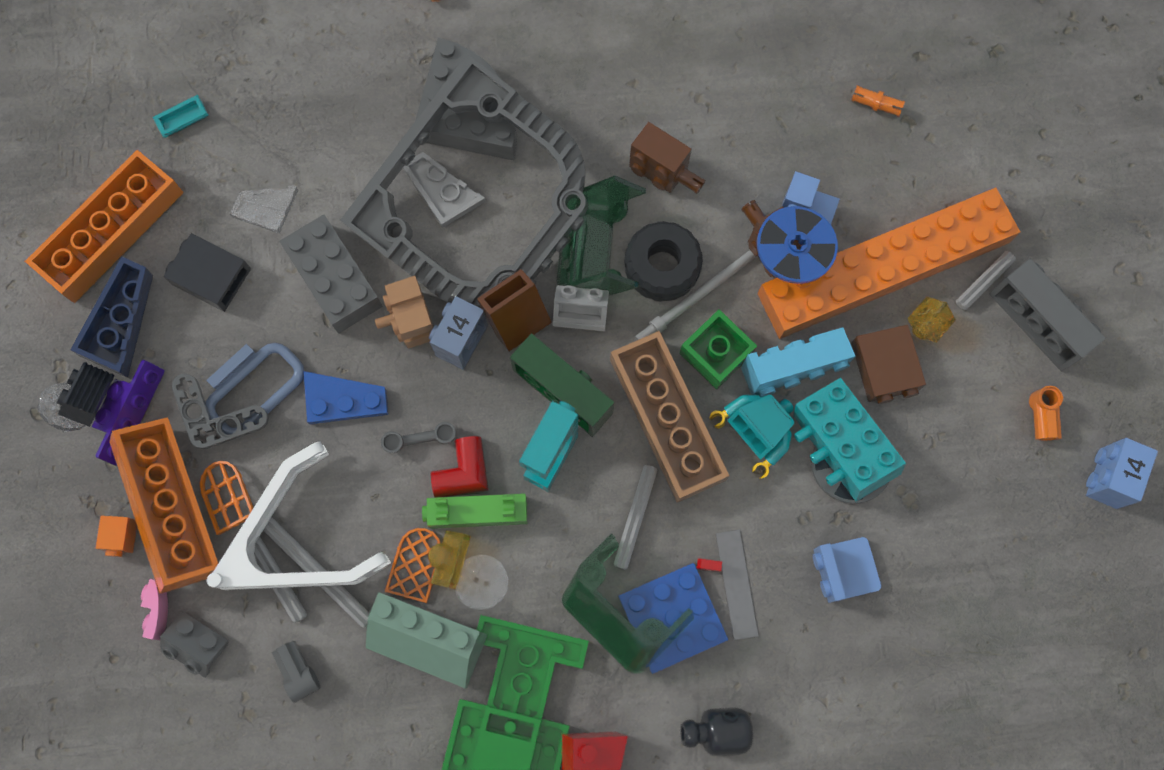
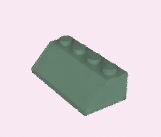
M378 592L367 619L366 648L467 689L487 634Z

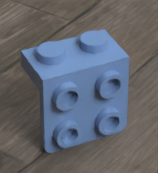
M861 537L836 544L829 543L813 549L815 553L813 554L814 565L820 571L822 578L820 582L821 590L824 597H827L828 603L876 592L881 589L880 579L867 538Z

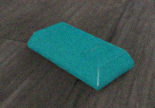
M197 94L152 118L163 138H166L208 117L209 114Z

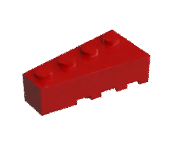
M618 732L562 734V770H621L628 736Z

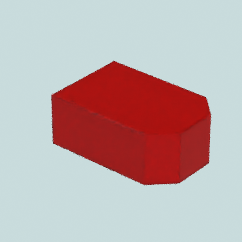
M698 559L697 569L721 573L722 561Z

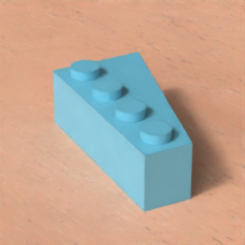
M842 327L814 335L809 338V343H805L804 340L800 339L791 342L781 351L776 346L767 349V352L759 357L757 352L748 354L741 370L751 395L760 394L761 397H764L768 394H774L776 392L775 389L785 386L786 389L795 387L801 383L800 380L808 377L810 380L821 378L825 375V371L834 369L835 372L844 370L850 366L849 363L854 359L855 354Z

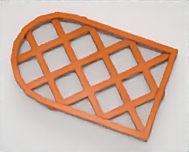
M416 528L408 531L402 537L397 547L384 592L402 596L405 599L409 598L423 603L428 602L442 553L440 539L434 532L426 528ZM421 531L428 532L430 534L423 536ZM418 532L421 539L412 543L408 536ZM434 536L438 544L430 548L426 539ZM405 539H406L407 542H408V544H409V546H407V547L401 549V548H402V545H403V543H404V541H405ZM423 542L427 551L418 555L414 546ZM411 548L415 557L406 562L402 553ZM437 548H439V549H438V556H437V560H436V558H435L434 554L432 553V551H434V550H436ZM430 554L433 563L424 567L420 558ZM400 556L403 564L396 568V564ZM417 560L422 569L412 573L408 565ZM434 566V570L430 578L427 569ZM406 567L410 576L400 580L397 571ZM424 572L428 581L419 585L415 576ZM394 574L398 583L390 587L392 577ZM412 579L416 588L407 592L403 583ZM429 584V587H428V590H427V593H426V597H425V595L423 594L421 588H423V587H425V586H427V585ZM400 585L404 594L391 590ZM418 591L422 599L409 595Z

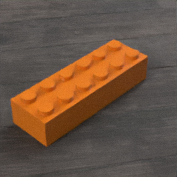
M136 150L24 262L62 295L76 303L184 192L172 178L140 151Z
M168 417L113 430L110 445L159 593L162 594L206 580L214 572L218 561Z

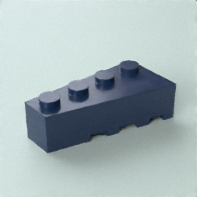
M121 256L70 349L72 352L128 378L153 275L146 267Z

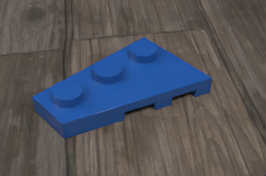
M303 371L308 424L389 415L385 387Z

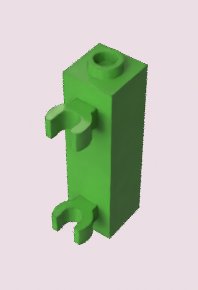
M526 494L427 498V506H422L423 522H427V526L430 529L528 524Z

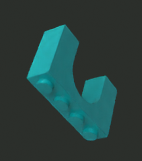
M554 401L551 402L519 460L520 466L527 469L523 475L524 480L546 492H549L578 438V414L574 412L576 409L563 401H560L559 404Z

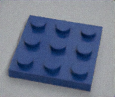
M694 563L618 596L651 674L728 640Z

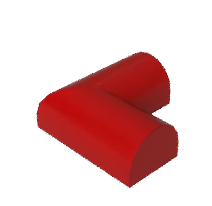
M469 436L456 439L455 448L458 467L431 471L434 498L489 491L482 438L479 436Z

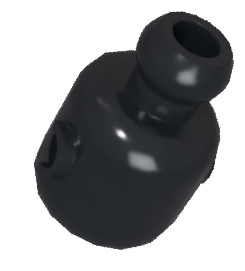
M741 708L709 709L704 711L701 722L685 720L681 723L680 727L681 741L685 747L693 748L698 744H703L704 749L712 756L744 754L750 750L753 742L750 716Z

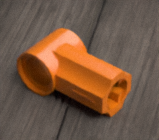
M1045 386L1033 392L1029 397V405L1034 412L1035 440L1051 441L1062 439L1059 406L1063 402V395L1055 386ZM1043 394L1049 398V405L1043 402Z

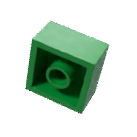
M718 310L681 345L679 354L717 390L743 365L747 355L755 352L757 345L721 310Z

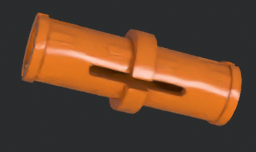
M858 85L855 93L864 95V97L854 94L851 100L873 107L872 110L874 111L879 109L897 117L900 116L902 110L892 107V105L903 108L905 101L883 95L884 92L882 91L876 93Z

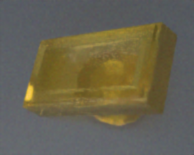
M446 530L443 543H438L430 549L428 560L430 565L435 568L431 584L456 590L471 536Z

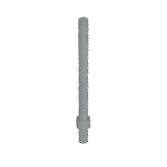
M750 250L663 316H657L650 321L649 326L635 336L636 341L658 331L662 333L667 329V325L758 256H754Z

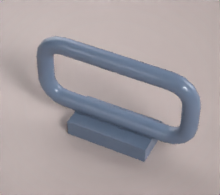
M245 344L206 380L216 389L206 400L211 419L220 417L215 411L216 404L270 354L277 353L292 366L294 374L260 406L269 413L303 380L304 366L302 362L283 344H267L257 353ZM255 411L251 418L246 419L242 423L243 430L247 429L245 423L254 422L257 425L263 415L257 414ZM226 422L222 425V430L227 435L233 434L237 427H230Z

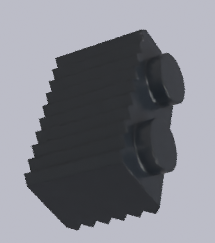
M83 362L79 371L73 369L67 381V384H70L71 387L69 391L66 389L62 390L56 403L61 405L58 415L90 427L115 375L113 373L109 374L108 371L98 369V367H93L92 364L88 365L87 362Z

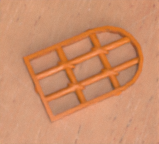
M217 461L204 470L200 480L201 494L216 535H221L245 522L250 515L248 514L243 517L239 501L245 498L250 513L253 510V505L242 475L235 465L227 461ZM224 465L232 467L235 475L229 478ZM216 466H220L224 481L216 485L211 470ZM207 476L211 482V488L208 490L205 489ZM235 479H238L243 495L237 498L231 485ZM227 484L231 501L223 504L219 488ZM213 491L219 504L218 508L214 511L207 496ZM234 504L239 520L230 523L226 508ZM222 512L226 527L219 529L215 514Z

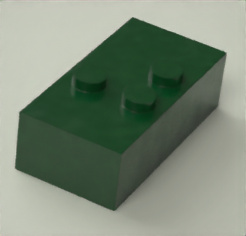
M532 333L510 356L513 371L548 401H554L558 404L560 401H563L576 409L574 412L578 414V426L591 437L612 416L614 401L591 383L593 381L592 378L583 370L576 371Z

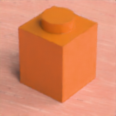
M100 516L95 549L105 551V556L122 557L123 553H133L137 531L136 521L129 517Z

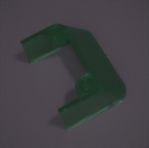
M614 175L584 187L583 194L588 203V210L583 216L585 221L576 232L572 230L567 237L569 240L568 244L559 253L557 285H570L588 289L598 288L600 290H608L609 295L638 288L639 282L622 277L619 271L609 269L613 224L620 222L627 215L628 200L646 194V188ZM578 198L570 199L567 204L568 209H577L581 204V200Z
M611 533L580 564L562 595V603L564 608L627 672L640 674L694 620L693 611L688 608L670 628L655 618L646 619L635 628L596 590L606 578V570L603 563L619 547L616 537Z

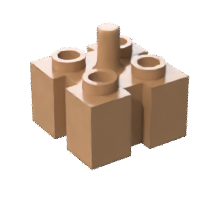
M416 276L385 285L387 295L383 296V300L390 314L375 319L377 329L392 325L399 342L404 341L408 349L430 342L429 335L434 326Z

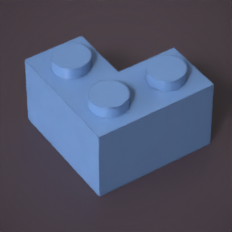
M795 171L782 206L784 208L800 206L812 209L821 214L831 224L840 199L817 191L819 179Z

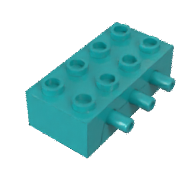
M841 378L795 405L793 417L802 429L796 432L794 437L799 443L810 438L818 449L810 455L811 461L817 464L825 459L834 471L826 476V481L830 486L841 481L857 502L902 474L906 462Z

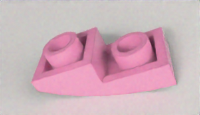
M149 579L148 584L144 586L141 593V607L151 609L150 614L143 621L142 629L144 632L142 637L160 640V636L165 631L167 623V592L160 594L156 581Z

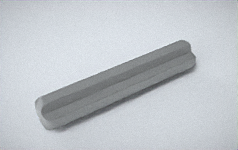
M1005 251L956 300V305L962 310H967L1016 261V257L1010 251Z

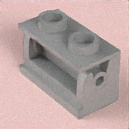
M557 285L554 298L553 326L605 331L609 291L598 288L588 289L570 285Z

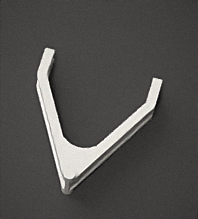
M316 442L282 462L214 572L207 577V584L211 587L227 591L237 589L356 585L386 568L391 562L386 554L380 552L349 571L273 574L265 573L257 564L254 555L255 543L299 473L329 455L325 446L321 442Z

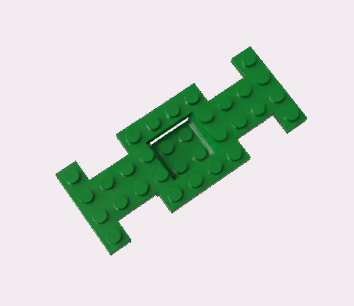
M480 615L477 631L487 634L484 645L501 649L487 705L459 699L442 770H560L562 734H568L570 725L542 719L555 662L583 669L589 641Z

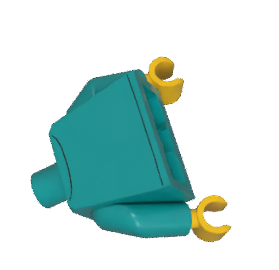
M769 394L764 397L759 395H741L726 405L724 411H713L709 419L711 420L715 416L722 417V421L714 426L716 429H720L725 425L726 418L730 416L727 421L760 460L763 457L765 458L763 462L756 463L752 467V472L759 465L765 468V473L759 478L762 479L769 474V467L771 465L774 466L789 450L792 433L789 429L794 425V420L789 414L793 412L794 407L789 400L783 399L778 402Z

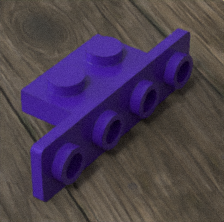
M142 360L131 383L118 379L114 380L107 391V396L101 408L96 413L95 421L92 425L93 428L106 433L96 453V458L117 466L110 445L112 431L141 423L163 377L164 369L146 360Z

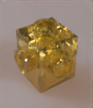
M927 296L907 318L913 328L912 332L917 338L921 340L927 339L936 343L956 321L947 302Z

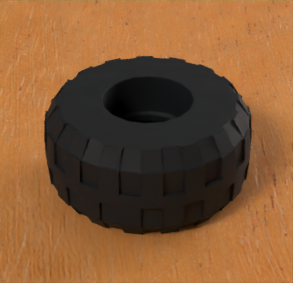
M665 221L648 224L637 231L628 243L624 259L625 273L630 281V285L642 296L660 302L676 300L687 294L696 284L703 262L700 244L697 238L692 235V232L680 226V224ZM665 252L675 257L678 266L671 271H659L652 267L648 259L655 253Z

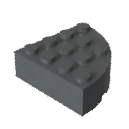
M438 38L415 121L466 54H469L497 77L499 75L475 52L458 43ZM490 103L486 108V112H494L498 107V103ZM448 108L431 130V136L426 143L514 161L517 146L516 127L505 119L498 123H490L483 118L480 112L456 114Z

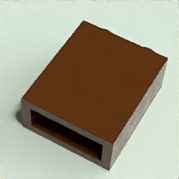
M522 269L477 298L496 337L509 352L523 343L531 333L535 335L552 323L535 284Z
M908 325L859 335L852 341L851 345L868 402L877 401L878 404L893 401V397L903 395V398H910L918 395L919 391L926 386Z

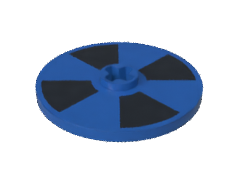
M791 206L779 209L767 217L757 236V251L762 264L772 275L789 283L802 284L815 281L828 272L836 259L838 242L833 227L821 214L806 207ZM794 240H798V243L802 245L800 250L796 249V245H791Z

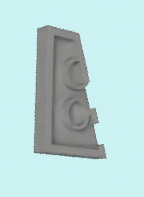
M424 152L415 156L408 166L403 167V170L442 228L486 202L485 197L471 190L466 183L455 178L447 172L446 168Z

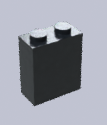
M191 233L181 243L179 253L167 265L163 277L173 286L225 312L251 271V268L245 260Z

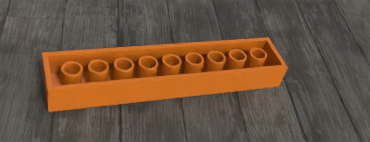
M993 188L838 252L828 272L815 281L795 284L775 278L763 283L757 294L778 338L782 339L1009 244L1020 233V230L997 188Z

